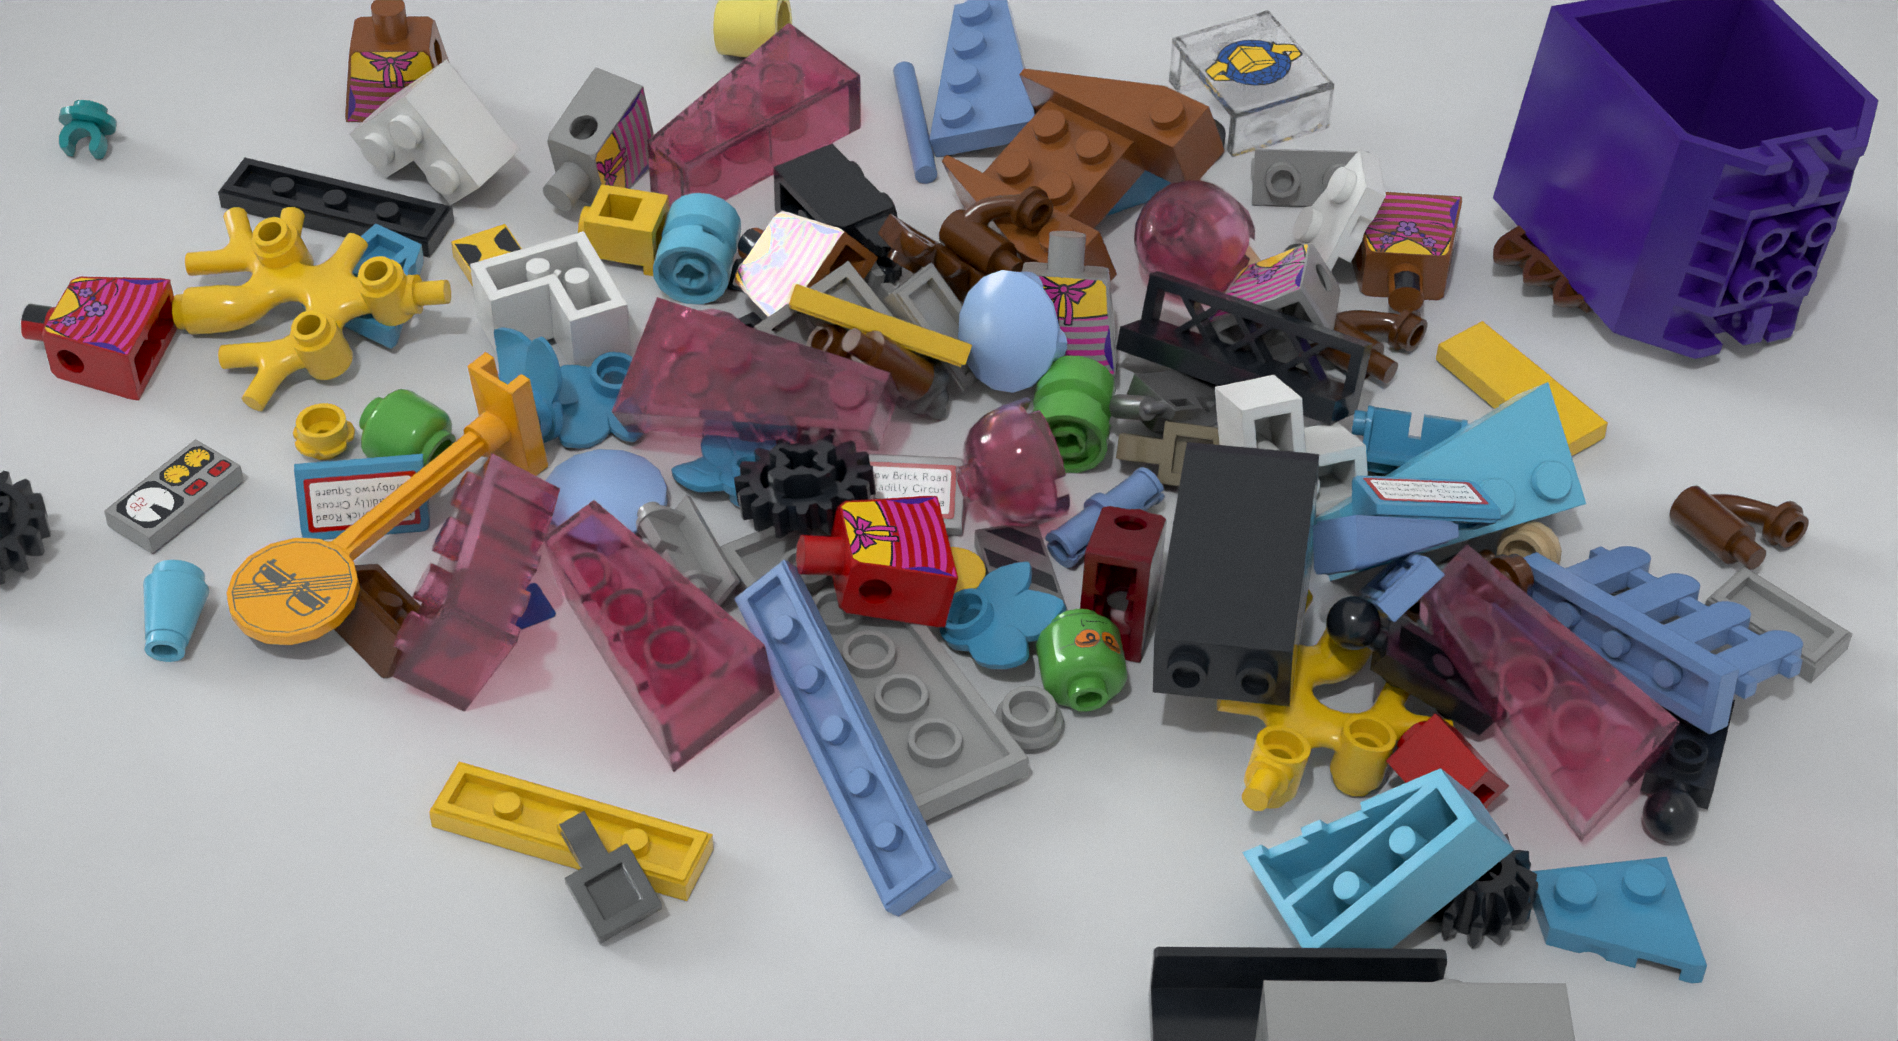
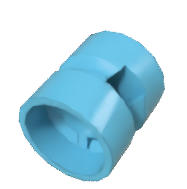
M704 193L684 195L672 203L666 216L662 240L658 246L653 264V277L660 290L677 301L698 305L713 302L724 294L729 284L733 257L737 251L741 235V219L735 208L724 199Z

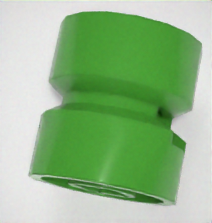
M1062 356L1052 363L1047 373L1036 383L1033 399L1034 408L1030 417L1027 443L1029 451L1036 461L1049 469L1063 473H1081L1096 467L1105 457L1111 428L1109 421L1112 416L1109 404L1112 397L1115 396L1116 386L1114 377L1109 370L1096 360L1083 356Z

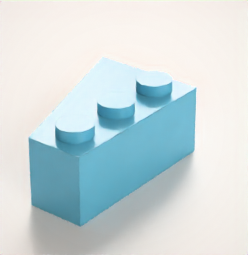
M1440 768L1360 802L1362 810L1328 824L1321 819L1301 827L1302 835L1269 849L1261 844L1242 853L1302 948L1392 949L1515 849L1479 798Z

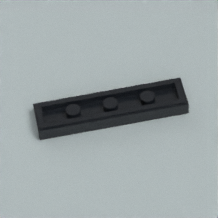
M244 157L218 191L221 208L240 207L245 209L247 214L263 218H280L282 209L295 207L305 214L304 228L346 237L348 233H354L361 237L373 225L378 224L422 244L423 256L429 258L454 223L452 206Z

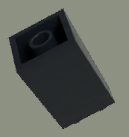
M1187 442L1154 636V693L1290 707L1313 563V525H1315L1319 454Z

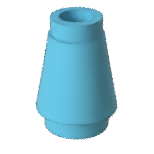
M164 560L154 565L152 573L147 575L143 581L146 640L144 650L148 656L155 660L175 662L181 660L185 655L186 647L189 644L209 596V587L205 583L204 572L198 566L182 560Z

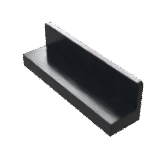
M1156 947L1153 950L1148 994L1151 1041H1255L1264 980L1435 982L1444 979L1447 954L1443 949Z

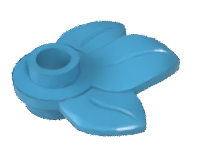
M505 327L495 329L493 333L499 363V380L508 385L520 374L530 379L543 443L556 439L562 431L564 415L562 403L558 398L562 389V373L557 355L549 342L542 336L531 341L523 333Z
M608 352L598 356L590 367L580 365H563L560 367L562 389L558 398L562 403L564 415L563 428L558 438L563 446L577 449L591 448L601 443L611 432L624 441L635 442L647 431L651 422V407L643 397L645 392V375L634 358L621 352Z
M739 429L713 430L701 440L700 447L703 456L694 461L674 466L671 469L672 477L679 484L696 492L725 491L729 495L730 502L738 506L734 477L741 475L740 463L742 461L755 462L754 450L762 448L770 451L776 446V440L782 437H774L757 442L748 432Z
M1013 563L1002 566L987 574L977 589L969 588L954 593L945 627H940V633L946 644L952 649L970 651L975 662L980 666L989 669L1015 668L1024 664L1029 659L1028 642L1037 641L1041 631L1057 615L1066 611V605L1063 600L1054 595L1029 590L1032 579L1030 563Z

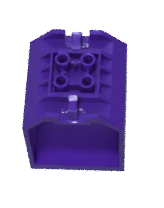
M1584 0L1554 5L1550 8L1493 199L1517 226L1520 225L1526 232L1525 235L1540 251L1546 254L1569 280V284L1574 290L1584 297V301L1615 334L1694 359L1720 354L1723 344L1714 334L1727 332L1743 346L1761 342L1763 338L1767 343L1790 338L1795 329L1803 298L1809 294L1831 236L1836 230L1837 221L1849 194L1859 158L1864 156L1867 149L1879 100L1773 0Z

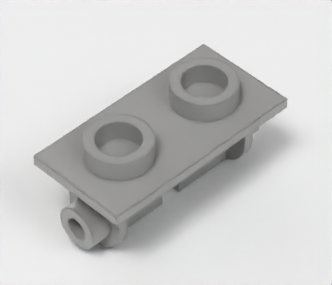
M1255 148L1254 158L1251 160V181H1253L1251 204L1312 206L1327 188L1333 173L1338 168L1345 167L1358 151Z
M686 495L675 509L660 505L657 502H648L642 505L637 512L636 529L642 537L647 538L673 583L672 593L676 600L684 603L696 626L702 627L739 584L740 580L690 496Z

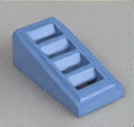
M1353 515L1318 521L1316 525H1313L1314 570L1318 575L1358 571L1448 543L1449 540L1459 538L1458 524H1454L1453 521Z

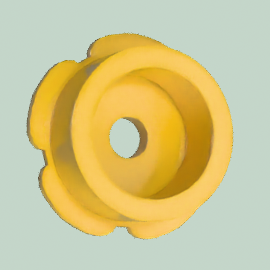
M328 403L314 404L302 410L296 418V426L293 430V437L296 439V449L301 454L318 460H329L337 457L346 450L347 442H351L355 436L354 426L350 421L346 420L344 411L340 407Z

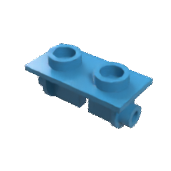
M1368 405L1367 411L1355 410L1351 433L1363 436V441L1361 442L1366 445L1367 471L1389 474L1396 470L1397 466L1401 467L1405 462L1455 434L1456 431L1468 425V420L1424 414L1421 437L1408 435L1412 412Z

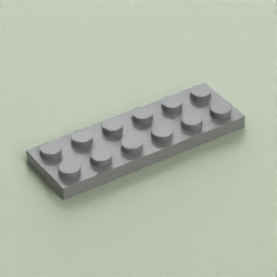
M771 526L766 530L754 532L720 546L740 580L739 584L735 587L739 593L746 590L784 559L797 567L796 553L800 537L799 530L789 532L783 538H776L775 528ZM821 528L812 529L811 535L831 536V534L829 535ZM801 575L925 821L1028 775V756L926 625L846 613L838 606L832 576Z

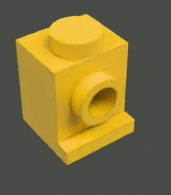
M601 184L591 207L584 206L581 211L578 233L584 231L600 259L643 266L644 275L653 276V264L658 246L662 240V231L669 211V195Z

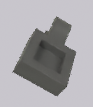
M585 811L559 824L562 830L560 834L581 867L578 871L564 878L565 884L599 944L662 910V903L627 843L608 853Z

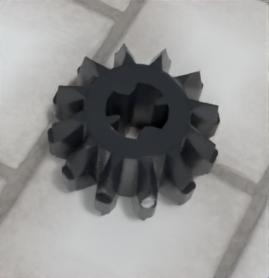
M1507 833V834H1505V837H1506V838L1508 839V841L1510 842L1509 836H1508V833ZM1513 850L1426 920V922H1442L1441 929L1444 940L1456 933L1465 934L1472 948H1474L1481 940L1482 935H1486L1502 945L1505 938L1509 936L1510 930L1522 931L1524 924L1530 918L1531 903H1534L1538 891L1537 874L1530 870L1529 851Z

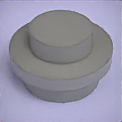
M1021 686L1011 690L999 704L995 713L1021 749L1045 747L1056 740L1062 729V712L1053 696L1046 690L1036 686Z

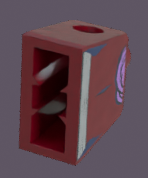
M1107 506L1103 507L1085 551L1080 609H1088L1110 619L1119 629L1125 660L1140 663L1160 585L1167 519L1162 515L1149 513L1141 509ZM1115 592H1127L1126 600H1129L1126 611L1112 608L1108 604L1107 598Z

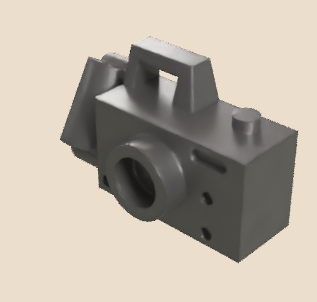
M1176 370L1134 374L1127 394H1116L1112 397L1109 409L1114 418L1140 420L1148 429L1160 435L1164 433L1165 421L1212 426L1217 421L1215 387L1217 385Z

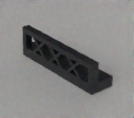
M1156 271L1149 275L1141 319L1120 326L1116 349L1218 386L1275 375L1302 398L1303 416L1331 425L1353 415L1355 410H1358L1373 343ZM1165 291L1180 296L1192 317L1191 320L1180 327L1160 320ZM1201 304L1210 306L1211 308L1204 311ZM1220 311L1233 314L1245 336L1233 345L1220 340L1209 320L1210 317ZM1254 322L1263 324L1265 326L1261 327L1260 329H1257ZM1196 326L1200 334L1191 331L1190 329ZM1274 329L1286 332L1299 356L1287 363L1274 360L1262 336ZM1307 340L1318 343V345L1311 348ZM1249 344L1253 352L1245 350L1243 347ZM1330 347L1351 354L1344 384L1329 379L1316 357L1318 353ZM1303 363L1307 371L1297 368L1296 366Z

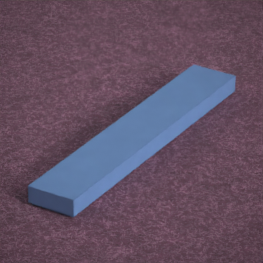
M784 559L734 599L885 910L899 917L953 876L801 575L798 574L797 567Z

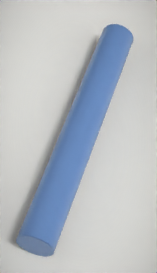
M903 61L894 66L893 74L915 179L919 183L927 184L936 179L937 169L932 146L929 141L930 137L915 68L912 63Z

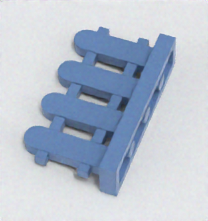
M1600 546L1590 550L1589 559L1567 568L1558 565L1537 552L1523 557L1531 567L1534 584L1532 588L1527 590L1524 598L1517 602H1512V605L1562 647L1708 734L1728 726L1734 694L1746 699L1755 695L1757 684L1777 674L1790 679L1800 674L1803 661L1801 659L1803 641L1800 637L1782 630H1772L1761 635L1754 633L1748 629L1751 612L1748 608L1729 601L1717 602L1706 606L1698 601L1700 583L1695 578L1679 573H1671L1659 578L1649 573L1651 556L1643 549L1633 546H1621L1609 551ZM1623 588H1630V590L1618 594L1616 596L1610 595L1611 593L1619 591ZM1675 615L1681 617L1665 625L1659 623ZM1726 644L1732 646V648L1716 655L1710 652Z

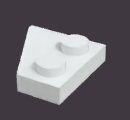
M1359 149L1345 167H1340L1333 173L1325 191L1312 206L1305 207L1295 221L1293 235L1296 244L1309 243L1314 245L1330 271L1333 269L1338 257L1349 262L1352 261L1362 242L1366 228L1373 221L1386 197L1379 157Z

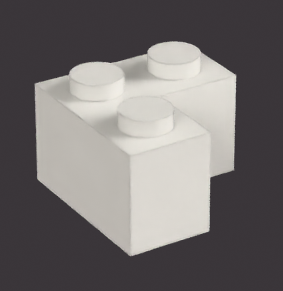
M447 59L390 97L349 133L360 147L365 159L377 167L385 178L414 161L426 175L431 187L441 193L450 205L480 188L520 150Z
M584 231L470 264L477 319L495 352L496 345L493 332L495 329L505 327L523 333L531 341L540 336L546 340L554 338L569 365L590 367L598 356L608 352H621L632 357L627 303Z
M1275 375L1215 387L1219 445L1319 454L1316 515L1324 513L1352 496L1353 477L1358 475L1368 476L1366 445L1338 422L1331 425L1321 424L1304 428L1302 398Z

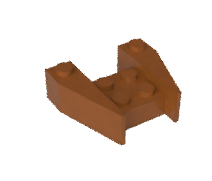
M1024 68L1019 75L1036 113L1026 126L983 173L949 155H946L941 161L961 204L966 209L975 202L987 197L1021 194L1025 189L1032 186H1038L1048 194V199L1053 203V213L1047 224L1037 231L1020 229L1012 223L1011 217L993 220L988 226L1014 243L1017 257L1024 262L1048 263L1049 233L1052 231L1083 233L1086 235L1084 266L1108 268L1111 282L1116 277L1117 272L1100 232L1094 228L1145 170L1190 192L1225 151L1210 107L1163 85Z

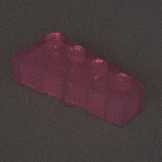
M788 23L647 140L651 192L669 195V209L672 203L681 196L692 193L711 194L726 201L774 175V166L832 144L860 129V74L791 23Z
M657 297L611 412L627 432L649 433L650 430L677 432L679 436L704 438V435L739 437L741 441L765 442V439L777 440L783 438L786 441L797 443L802 434H809L811 442H816L830 434L834 435L836 446L851 440L855 442L856 449L878 451L900 393L889 372Z
M494 454L490 455L477 475L466 471L450 502V505L459 509L456 518L449 516L446 519L432 546V551L441 555L437 565L430 563L427 566L414 591L413 598L422 602L418 613L410 611L395 638L393 647L401 650L402 654L392 677L457 709L466 711L518 642L521 628L515 626L518 616L522 617L527 609L531 593L526 591V588L538 570L542 555L537 553L548 534L560 488Z
M595 500L544 536L557 586L673 772L775 693L765 644Z
M1466 545L1442 570L1445 576L1421 597L1419 617L1582 842L1672 745L1680 722L1469 545Z

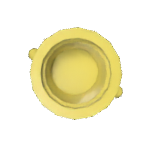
M719 0L716 4L713 21L714 42L717 52L721 55L765 60L766 63H786L792 43V13L789 0Z

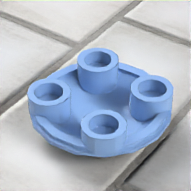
M1001 270L984 276L968 292L959 313L958 338L972 345L966 363L975 377L993 390L1015 393L1033 387L1047 373L1052 363L1065 355L1067 338L1060 329L1054 303L1044 290L1039 276L1033 272Z
M597 449L574 455L556 466L544 481L541 496L542 514L548 523L555 525L564 533L584 540H590L592 546L602 552L620 550L627 544L628 536L638 532L636 529L637 512L642 505L648 502H657L667 507L668 503L667 486L657 467L642 456L624 450Z

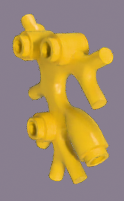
M233 207L228 209L223 215L229 243L226 247L219 250L188 252L185 256L186 272L189 276L251 272V278L240 286L188 287L184 290L183 294H176L174 296L172 316L179 330H186L191 335L231 332L247 327L282 303L294 301L305 306L306 311L299 314L293 320L290 334L282 339L269 342L227 344L219 347L218 359L221 368H258V373L241 399L250 408L263 411L278 386L287 376L295 371L306 368L312 377L319 380H329L340 376L349 368L353 359V352L342 333V329L351 319L372 313L374 319L383 325L397 326L412 318L414 314H421L423 306L449 304L451 302V286L449 281H422L418 274L406 275L398 262L383 256H376L365 261L359 269L358 277H355L353 270L368 248V243L354 233L347 234L337 251L327 261L313 266V257L301 238L305 218L303 211L295 207H286L282 209L280 218L270 217L264 219L257 224L252 232L245 209Z
M1309 589L1305 612L1313 601V595ZM1327 627L1316 645H1299L1290 707L1217 699V711L1256 716L1266 725L1257 734L1244 775L1246 788L1242 793V801L1249 809L1254 811L1282 807L1296 796L1313 748L1323 747L1334 751L1330 763V772L1333 776L1334 784L1340 791L1351 796H1365L1369 794L1371 790L1381 785L1388 766L1386 760L1392 755L1395 744L1399 741L1400 737L1414 724L1420 721H1427L1431 717L1413 714L1408 711L1404 704L1410 694L1401 688L1391 686L1387 682L1373 706L1361 713H1344L1330 709L1320 703L1313 694V689L1316 686L1339 683L1354 676L1363 668L1372 654V650L1367 647L1359 650H1347L1338 646L1330 638ZM1444 719L1453 726L1452 720Z

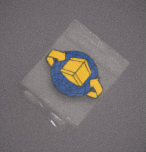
M1269 10L1172 38L1169 83L1179 93L1205 86L1230 115L1227 152L1232 158L1253 152L1255 148H1266L1329 128L1335 84Z

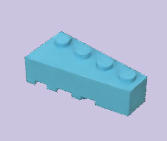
M1548 382L1515 395L1500 404L1496 409L1474 420L1447 439L1405 462L1401 467L1384 476L1473 481L1501 509V519L1497 520V523L1475 530H1459V538L1413 553L1417 555L1586 504ZM1352 496L1315 518V525L1318 521L1352 516ZM1391 561L1384 562L1358 571L1338 573L1328 576L1330 581L1372 568H1376L1382 565L1389 564Z

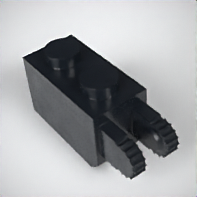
M832 143L773 167L776 213L785 211L840 228L878 257L877 265L885 274L883 283L891 282L895 284V281L900 280V277H902V266L887 256L892 248L878 234L890 214L898 218L896 207L888 194L880 192L864 176L862 169L855 161H849Z

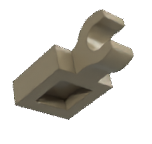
M1165 421L1163 439L1121 433L1118 438L1116 459L1159 464L1157 478L1161 484L1179 486L1187 442L1219 445L1218 427Z

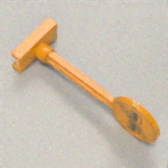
M484 352L467 367L479 416L463 429L464 435L334 540L327 542L322 539L292 538L271 543L248 556L233 573L226 592L229 611L235 624L245 635L265 644L294 645L318 639L338 627L355 608L360 585L354 560L481 456H493L529 480L540 474L548 467L530 379L520 374L508 385L499 380L495 358L487 352Z

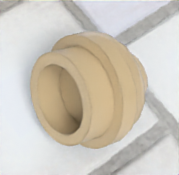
M1528 521L1509 527L1503 532L1498 541L1496 556L1501 554L1507 556L1518 554L1521 557H1526L1537 552L1559 565L1562 549L1558 537L1549 527L1541 522Z

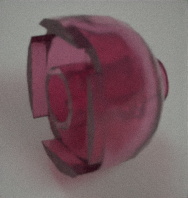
M1198 179L1171 183L1155 192L1142 207L1135 223L1134 250L1140 267L1148 277L1150 273L1160 271L1223 292L1229 288L1239 271L1248 265L1250 258L1245 253L1249 246V236L1255 241V227L1249 211L1222 187ZM1166 292L1170 297L1180 299L1178 295Z
M1028 397L1002 405L981 416L969 429L964 441V465L956 467L955 470L958 486L967 503L977 501L983 512L1001 525L1020 527L1040 525L1068 515L1070 508L1069 494L1057 497L1055 480L1066 476L1057 443L1041 411L1026 412L1032 401Z

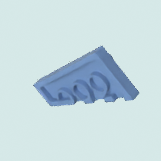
M967 0L964 3L954 5L929 138L936 157L1009 144L1036 114L1019 75L1026 67L1021 56V47L1008 0Z

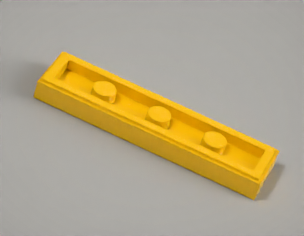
M460 761L429 811L431 826L578 870L581 867L560 834L562 830L559 824L585 811L608 853L627 843L654 891L683 901H688L714 849L713 834Z

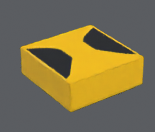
M506 224L451 241L453 258L472 287L470 264L522 249Z

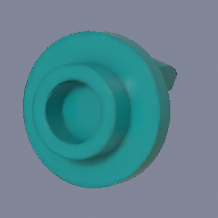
M76 100L73 106L61 108L58 120L64 127L59 134V146L67 156L74 157L77 142L84 137H91L89 152L95 159H103L108 149V142L105 136L114 134L117 127V120L108 114L107 107L90 100Z

